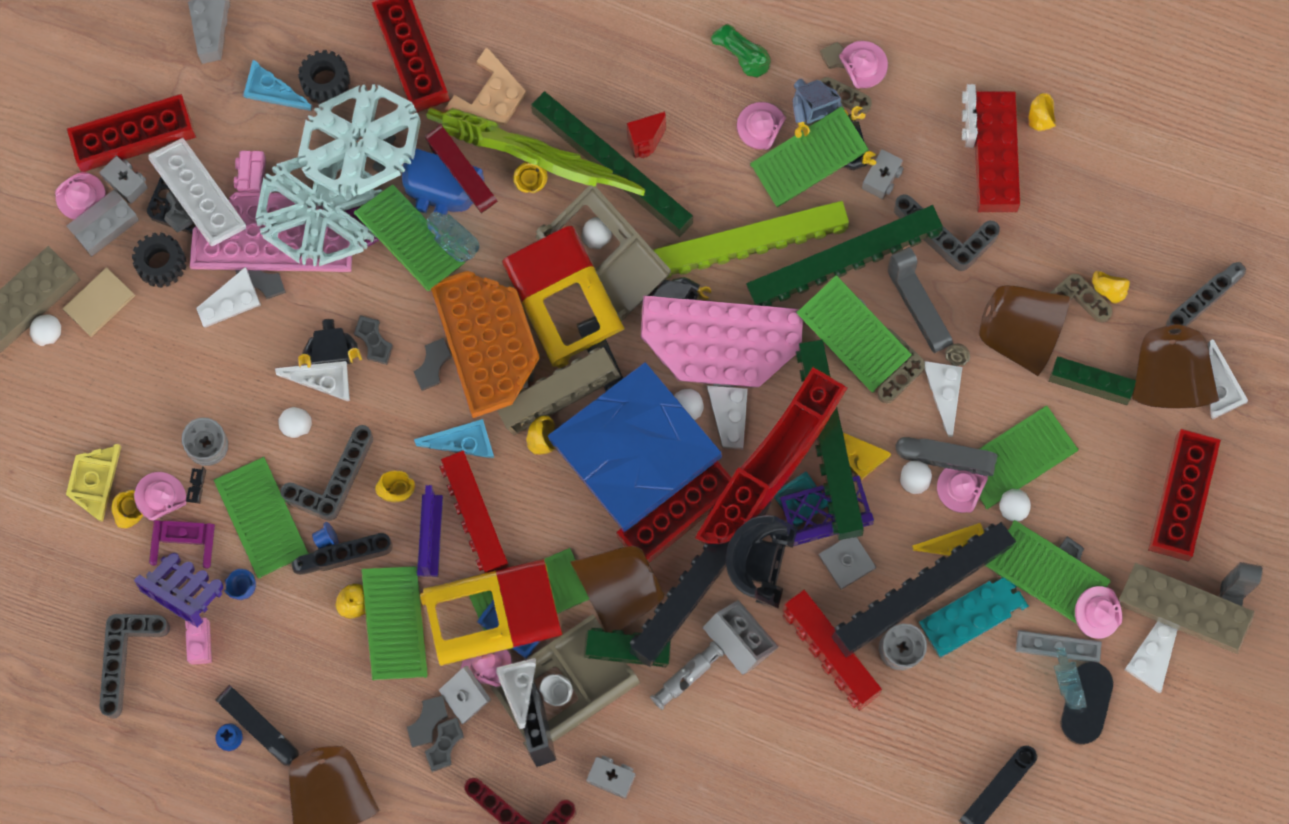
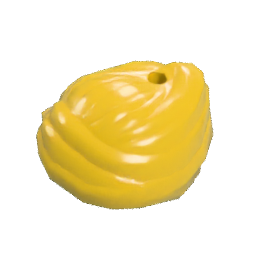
M1039 94L1032 101L1028 116V123L1031 129L1045 131L1056 126L1054 101L1050 94Z
M526 161L520 164L513 174V183L518 190L524 193L540 191L548 180L547 170Z
M1095 271L1093 273L1092 283L1100 295L1107 297L1115 304L1120 303L1126 298L1130 285L1128 279L1110 276L1102 271Z
M539 416L529 426L526 438L527 448L535 455L547 454L555 450V447L548 438V435L555 430L554 421L549 416Z
M388 471L380 477L375 485V491L385 501L403 502L414 493L416 484L405 472Z
M135 490L118 493L112 502V514L115 518V524L119 528H130L137 524L144 516L135 504Z
M349 584L339 592L335 606L340 616L354 619L365 614L363 585Z

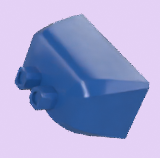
M416 148L414 160L409 158L411 164L403 163L405 171L402 172L404 190L407 195L417 201L416 209L419 212L426 213L429 205L434 206L433 215L441 219L445 218L448 211L462 212L469 209L473 202L439 156ZM473 166V168L485 182L482 169Z

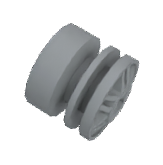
M210 418L192 420L182 433V445L185 452L199 465L211 466L219 463L228 451V439L223 428ZM209 440L211 445H207L206 448H204L202 443H206V441Z
M902 623L893 626L882 636L879 642V654L882 661L894 670L903 671L912 668L923 660L927 651L925 635L912 624ZM901 643L903 644V648L906 649L902 653H900L899 648H897V646Z

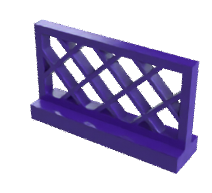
M858 475L853 477V482H856L858 486L856 496L859 493L861 499L857 497V500L863 504L865 512L860 514L863 527L873 525L874 518L870 512L861 479ZM823 485L780 497L787 523L793 525L792 523L796 517L807 522L803 529L797 530L794 546L837 535L833 534L831 522H834V517L818 509L822 499L830 502V498L825 496V492L823 494L819 493L824 491ZM815 494L821 497L816 506L805 502L808 495ZM795 499L800 502L796 512L788 509L786 501ZM803 504L813 509L809 519L798 514ZM816 511L826 516L822 524H816L811 521Z
M426 485L425 494H422L418 577H439L443 495H435L432 485Z

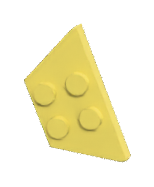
M119 444L103 450L97 449L91 453L76 455L66 495L100 522L104 520L121 451V445Z

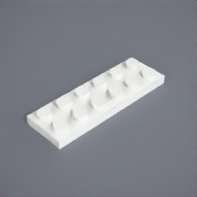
M184 138L148 155L152 165L211 247L246 229V224Z

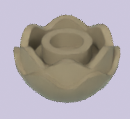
M952 344L945 351L946 360L950 361L954 366H964L970 360V352L963 344Z

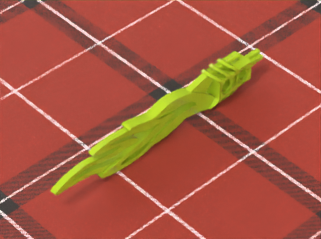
M430 107L426 114L427 119L442 124L447 133L458 140H464L466 143H472L477 147L482 146L510 153L521 160L538 165L555 175L590 186H596L597 183H601L644 196V188L628 179L613 174V171L607 167L581 159L579 154L553 148L540 140L508 133L491 120L455 108H451L444 113Z

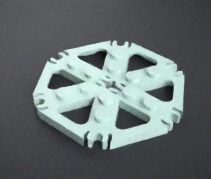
M373 84L370 91H367L365 85H362V87L359 85L319 104V108L314 109L318 115L316 117L309 115L310 122L305 121L298 153V161L306 177L338 195L341 192L343 196H346V192L351 189L353 196H356L357 193L360 195L400 176V172L405 171L402 166L403 163L411 164L409 158L414 160L421 120L418 113H415L416 109L412 102L378 85L377 89L375 84ZM354 98L356 99L352 123L331 112L334 106ZM380 98H386L398 105L397 110L374 121ZM409 128L404 147L396 148L383 141V139ZM318 129L336 139L315 150L309 149L313 130ZM367 156L386 166L384 171L367 179H362ZM344 159L341 176L338 179L333 180L319 172V170Z
M298 157L276 164V167L273 166L272 172L276 175L270 176L267 173L266 179L263 178L256 213L257 226L265 225L266 227L260 229L263 238L299 263L302 256L303 265L306 264L307 259L311 258L313 259V266L317 265L318 259H320L319 266L363 252V249H367V243L364 240L368 239L373 242L374 237L376 238L367 226L362 225L344 211L366 204L382 192L381 189H371L360 195L357 193L356 196H353L351 189L346 192V196H343L341 192L338 195L315 181L313 189H311L290 174L291 171L301 168ZM344 159L319 170V172L335 180L338 170L343 167ZM364 170L362 179H367L372 175ZM273 191L281 193L295 203V205L270 213L267 212L269 195ZM316 205H317V206L323 205V210H322V209H318V211H317V210H316ZM306 224L300 249H293L278 238L280 232ZM327 226L348 240L350 243L349 247L330 254L323 251V244Z

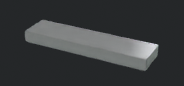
M1018 630L1015 652L1100 663L1102 642Z

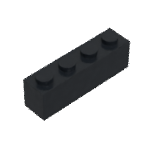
M533 681L526 724L523 730L529 755L536 767H540L557 759L543 698Z

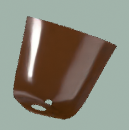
M1000 286L996 289L984 309L979 336L987 346L1039 376L1050 359L1061 333L1069 307L1070 296L1018 286ZM991 305L990 312L986 317L987 309ZM995 310L997 314L995 317H992L993 311Z
M1179 324L1168 325L1149 331L1141 345L1132 399L1140 404L1151 407L1178 409L1196 408L1218 402L1219 397L1211 359L1204 336L1195 329ZM1171 329H1180L1181 333L1170 334L1168 331ZM1169 340H1175L1176 343L1170 344Z
M622 547L570 562L606 632L612 633V630L624 629L652 610L664 599L661 586L654 572L652 573L648 570L650 564L639 547Z
M343 746L318 747L303 753L292 761L289 768V788L293 824H358L379 812V808L359 765L347 748ZM316 751H323V754L319 756H311ZM325 759V762L319 764L318 760Z

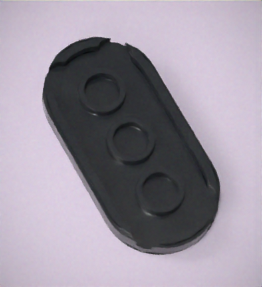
M1087 662L1081 664L1071 676L1060 726L1065 737L1074 744H1089L1095 741L1103 730L1113 690V677L1110 671L1100 663Z

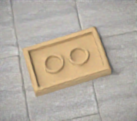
M106 267L63 310L92 337L134 298L135 294Z

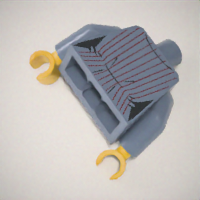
M803 79L795 82L794 88L796 92L792 102L795 121L799 126L795 130V136L800 138L802 136L801 130L804 132V136L809 134L810 129L804 124V121L809 124L822 119L842 106L841 97L835 89L826 86L820 80L808 84Z

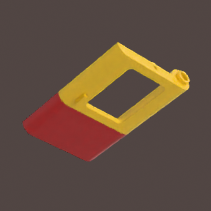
M566 226L503 259L502 264L513 287L518 292L520 301L553 367L562 368L566 366L571 356L625 329L573 226ZM574 283H578L600 324V329L569 346H565L544 305V299Z
M544 558L427 587L420 594L422 605L427 607L440 666L562 635ZM491 591L499 621L498 627L443 640L436 605L441 602Z

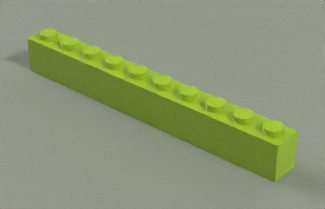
M842 200L661 247L653 251L671 270L670 275L666 278L668 279L673 274L679 273L684 275L696 268L703 270L709 268L712 264H726L731 259H745L750 254H764L769 249H783L792 243L803 244L808 239H822L831 233L841 234L848 229L849 220Z

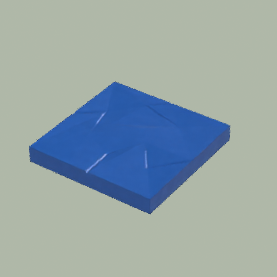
M646 362L548 435L549 441L623 532L627 531L722 458L721 451Z

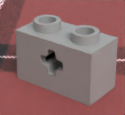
M881 149L876 158V165L871 167L863 181L862 189L883 200L886 194L890 195L894 188L893 181L895 177L899 179L904 168L901 167L902 159Z
M116 156L99 173L112 188L132 204L148 188L145 184L146 179L140 172L137 171L135 173L132 171V165L126 159L121 160Z
M602 756V758L596 757L587 777V783L626 799L636 777V773L632 772L633 768L624 764L621 767L613 764L614 760L606 756ZM614 771L618 778H613L612 781H609L607 773L611 774Z

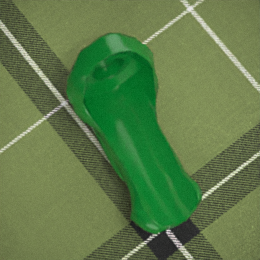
M725 24L714 31L711 36L713 45L722 46L735 55L747 76L758 78L768 72L771 60L765 48L746 39L732 25Z

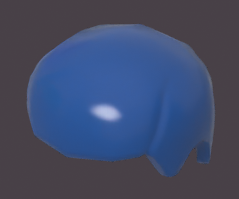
M247 569L232 571L225 579L226 589L224 592L235 600L250 598L256 589L254 575Z

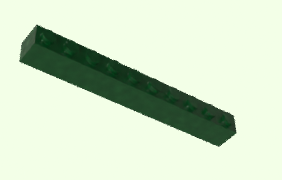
M546 91L531 104L532 113L588 161L607 167L613 171V174L628 179L644 188V196L627 190L624 191L678 237H681L693 224V215Z
M931 205L746 283L747 289L754 305L771 307L773 302L778 300L780 302L786 301L791 298L790 295L797 292L798 294L805 293L811 286L816 284L817 286L824 285L828 282V279L836 275L839 278L843 277L849 270L862 269L868 262L873 261L875 263L881 261L885 255L890 253L894 255L909 245L914 247L925 238L933 239L943 231V225L934 205Z
M823 339L799 343V351H795L797 363H801L802 370H799L801 382L805 381L813 367L831 377ZM836 407L818 436V445H815L817 457H821L822 460L819 468L821 476H825L826 479L823 487L825 496L829 495L830 498L827 506L829 515L833 514L834 522H831L833 534H837L838 540L863 536L864 528L839 412Z

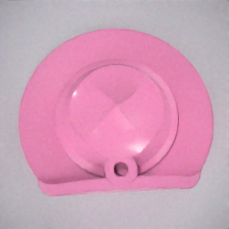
M867 41L854 42L848 45L839 55L856 88L873 87L880 83L887 73V57L884 51L874 43Z
M753 103L747 106L738 117L737 131L739 137L751 148L768 150L771 148L786 117L780 109L770 103Z
M80 172L68 178L56 189V203L66 217L75 220L105 197L106 191L104 185L96 176L88 172Z
M945 468L937 482L939 498L952 511L970 513L978 502L988 476Z
M154 472L146 475L139 481L134 492V500L142 515L153 521L185 506L186 493L181 482L174 476L164 472Z
M1102 586L1088 588L1077 600L1075 618L1080 630L1091 638H1106L1113 634L1121 625V606L1115 592L1111 588Z
M507 649L463 660L461 669L468 666L479 683L499 687L501 683L497 676L496 668L512 664V659Z

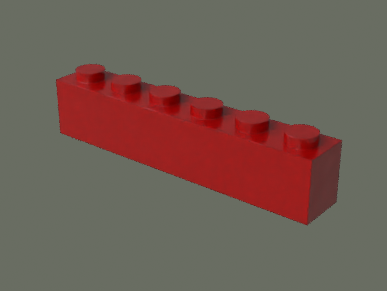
M464 450L442 458L443 465L439 466L443 478L448 477L450 484L446 485L450 496L455 495L457 503H454L458 515L462 514L464 521L461 522L465 534L469 533L472 540L468 542L472 553L477 552L479 559L476 560L479 571L484 570L487 573L509 567Z

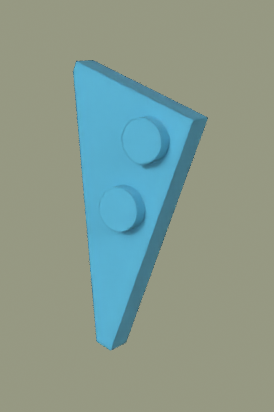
M252 61L243 94L244 98L312 111L313 106L304 97L299 96L291 87L274 77L270 71H266L258 62Z
M483 419L414 439L417 447L455 453L464 450L467 455L494 458Z

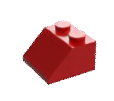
M665 111L627 123V138L634 158H646L651 153H654L666 131Z

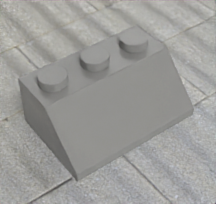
M113 190L69 223L67 228L92 257L138 222L139 219L126 201Z
M739 600L717 612L702 627L742 675L754 669L778 649L776 643Z

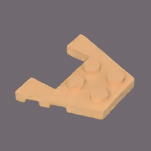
M486 48L477 60V65L493 73L473 104L454 95L446 106L445 112L455 108L505 126L526 96V91L494 54Z

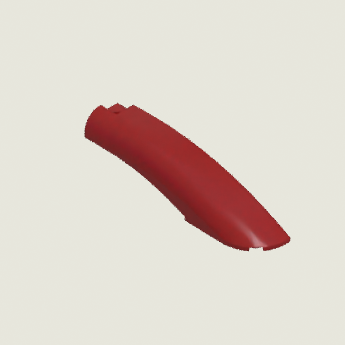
M813 367L792 402L768 436L740 468H737L695 538L708 544L728 542L741 525L757 517L806 456L848 388Z

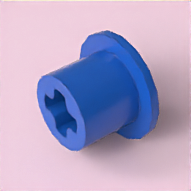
M328 522L323 524L324 528L312 533L313 540L319 549L331 544H339L337 534Z
M226 724L218 729L215 739L221 749L232 751L240 746L243 735L240 728L236 725Z

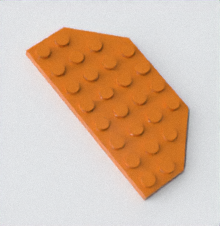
M468 270L443 279L431 288L472 417L476 418L512 405L540 359L517 290L510 286H502L499 282L489 278L476 276Z

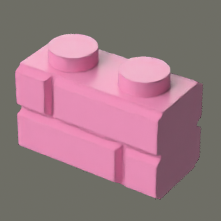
M240 151L239 158L235 160L238 176L234 177V188H237L238 192L261 193L263 178H265L266 157L264 152Z
M201 618L203 622L198 628L185 620L187 629V661L191 665L212 663L210 621L207 618Z

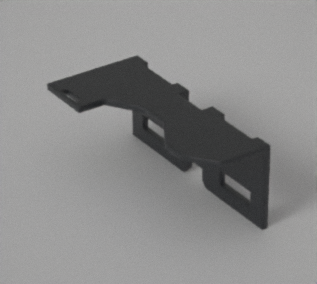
M204 466L202 469L192 468L190 483L194 486L188 488L186 502L200 504L207 471ZM194 472H197L196 479H193ZM190 492H193L192 499H189Z

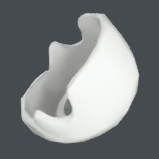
M594 217L585 223L581 237L584 244L589 248L601 249L610 242L613 233L598 217Z
M40 315L30 325V336L33 342L40 346L55 343L61 335V324L52 315Z
M690 388L682 389L675 393L674 397L694 420L701 416L704 405L702 397L697 391Z
M297 407L284 410L278 420L281 432L291 438H298L301 435L307 434L312 426L311 416L308 412Z
M910 461L902 468L900 483L907 492L912 494L923 493L930 486L932 479L931 470L927 464L921 461Z
M1010 489L1003 493L999 507L1004 518L1009 521L1016 520L1019 522L1028 516L1031 503L1025 492L1020 489Z
M561 674L548 675L542 680L539 691L542 693L544 701L548 704L562 706L570 701L573 688L568 678Z

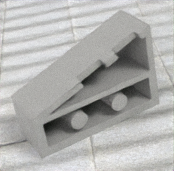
M188 1L197 53L201 63L221 60L230 1Z

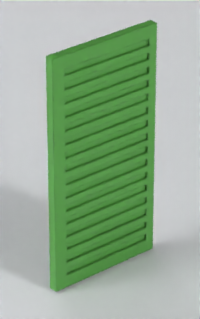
M841 106L809 126L810 132L807 136H804V132L801 131L802 136L800 138L793 136L750 163V166L756 172L777 208L869 151L844 111V107Z
M393 184L354 211V214L427 291H430L431 288L466 262Z
M837 275L796 312L871 392H874L878 386L912 355Z
M1048 406L1040 409L979 448L980 450L990 451L998 455L994 475L988 476L979 499L985 506V509L988 510L1000 502L1004 492L1010 489L1022 488L1079 451Z
M265 457L214 479L257 578H261L292 563L299 556L309 554L281 496V492Z
M1014 520L1008 531L1016 543L1011 549L985 566L1077 624L1075 607L1080 595L1088 588L1094 586L1107 587L1111 580Z
M570 548L545 558L557 614L590 600L570 563L575 561ZM485 591L469 595L478 618H480L493 601L492 592Z
M417 566L362 569L372 680L426 678L428 673Z

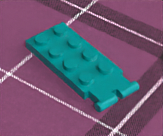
M1001 576L1002 579L992 584L991 581H988L919 621L918 624L939 658L946 656L1012 617L1010 613L1016 609L1021 608L1023 611L1028 608L1029 605L1020 591L1012 594L1011 590L1017 586Z

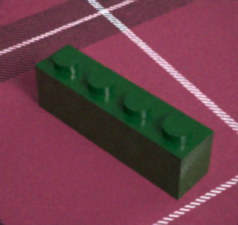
M1057 356L1048 382L1127 406L1131 400L1136 380Z
M591 628V630L586 632L583 658L646 665L630 654L631 646L629 644L636 634L640 636L641 633L634 632L633 635H627L621 630H612V633L604 632L602 628ZM671 640L652 666L666 668L669 665Z

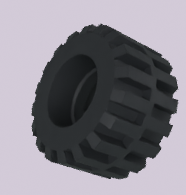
M322 50V53L314 51L315 55H307L308 59H303L301 62L302 66H299L300 74H298L301 87L305 95L310 97V100L313 102L317 100L318 104L349 90L350 75L347 65L342 60V57L339 54L336 56L333 51L330 53L327 50ZM322 71L335 73L334 78L329 83L318 84L314 82L315 76Z
M161 232L160 236L157 233H152L151 237L148 235L144 236L145 240L137 242L139 246L134 247L133 251L135 254H132L133 266L140 278L145 283L148 282L150 286L154 287L156 284L158 288H163V284L167 287L171 286L170 282L172 281L176 283L178 281L177 277L183 276L182 270L186 269L184 262H187L185 253L178 241L174 240L172 236H166L165 233ZM159 252L170 254L169 260L164 266L160 268L149 266L150 259Z

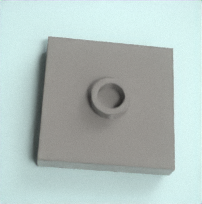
M857 537L843 539L818 555L840 590L876 569V566Z
M468 666L463 667L439 689V692L461 724L470 720L491 700Z

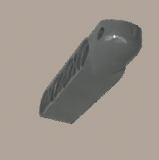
M1241 262L1231 264L1222 273L1215 275L1172 312L1166 322V326L1174 325L1172 319H1178L1181 325L1189 326L1245 275V266ZM1217 281L1223 282L1225 287H1219ZM1202 294H1208L1211 300H1205ZM1187 307L1195 308L1196 313L1189 312ZM1171 329L1169 330V332L1173 334H1178L1181 332V330Z
M910 437L900 438L896 443L897 454L905 460L921 461L927 465L968 471L983 476L994 475L998 455L990 451Z

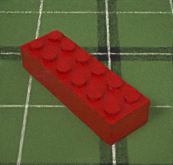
M376 0L371 2L407 100L414 105L415 113L449 102L448 91L413 0Z
M1016 91L976 92V110L974 113H977L976 128L978 131L975 140L977 213L1018 212L1020 207Z
M182 94L67 128L76 164L81 172L105 166L116 156L121 160L161 149L181 138H184L185 141L196 138L189 111Z
M1180 429L1177 433L1148 551L1184 561H1189L1193 557L1221 439Z
M717 461L627 531L623 532L622 529H619L616 532L617 538L625 547L636 546L642 549L648 562H652L710 514L732 477Z
M805 589L784 604V615H782L789 626L793 624L797 630L795 632L797 637L802 642L806 641L809 645L808 650L815 659L817 657L820 659L824 672L834 677L835 686L840 692L844 690L848 696L846 699L853 708L857 707L860 711L880 695L882 688L855 653L847 658L832 639V635L835 632L833 625Z

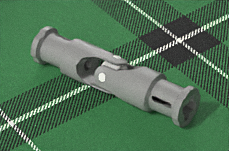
M712 641L707 649L694 656L683 668L665 682L659 692L651 695V700L660 710H663L669 701L673 698L676 699L696 679L702 676L718 657L724 655L722 650Z

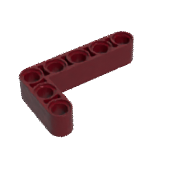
M441 124L424 136L433 154L439 156L481 214L498 202Z
M470 778L466 781L464 785L466 794L500 824H531L478 778ZM473 783L480 785L479 792L475 794L469 792V787ZM488 797L496 799V804L493 807L485 806V800ZM562 800L541 824H548L552 821L558 824H569L576 815L575 805L570 800ZM565 805L572 807V812L568 816H564L560 812L561 808ZM506 810L511 811L512 818L509 821H503L501 819L502 812Z

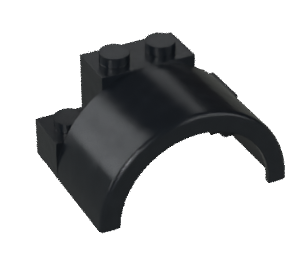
M772 515L758 516L741 525L733 534L726 552V568L734 586L745 595L756 599V603L779 609L783 588L777 586L785 547L793 548L798 528ZM770 535L772 542L764 541L762 539ZM754 583H758V584H762V585H761V587H758V588H757V587L754 585Z

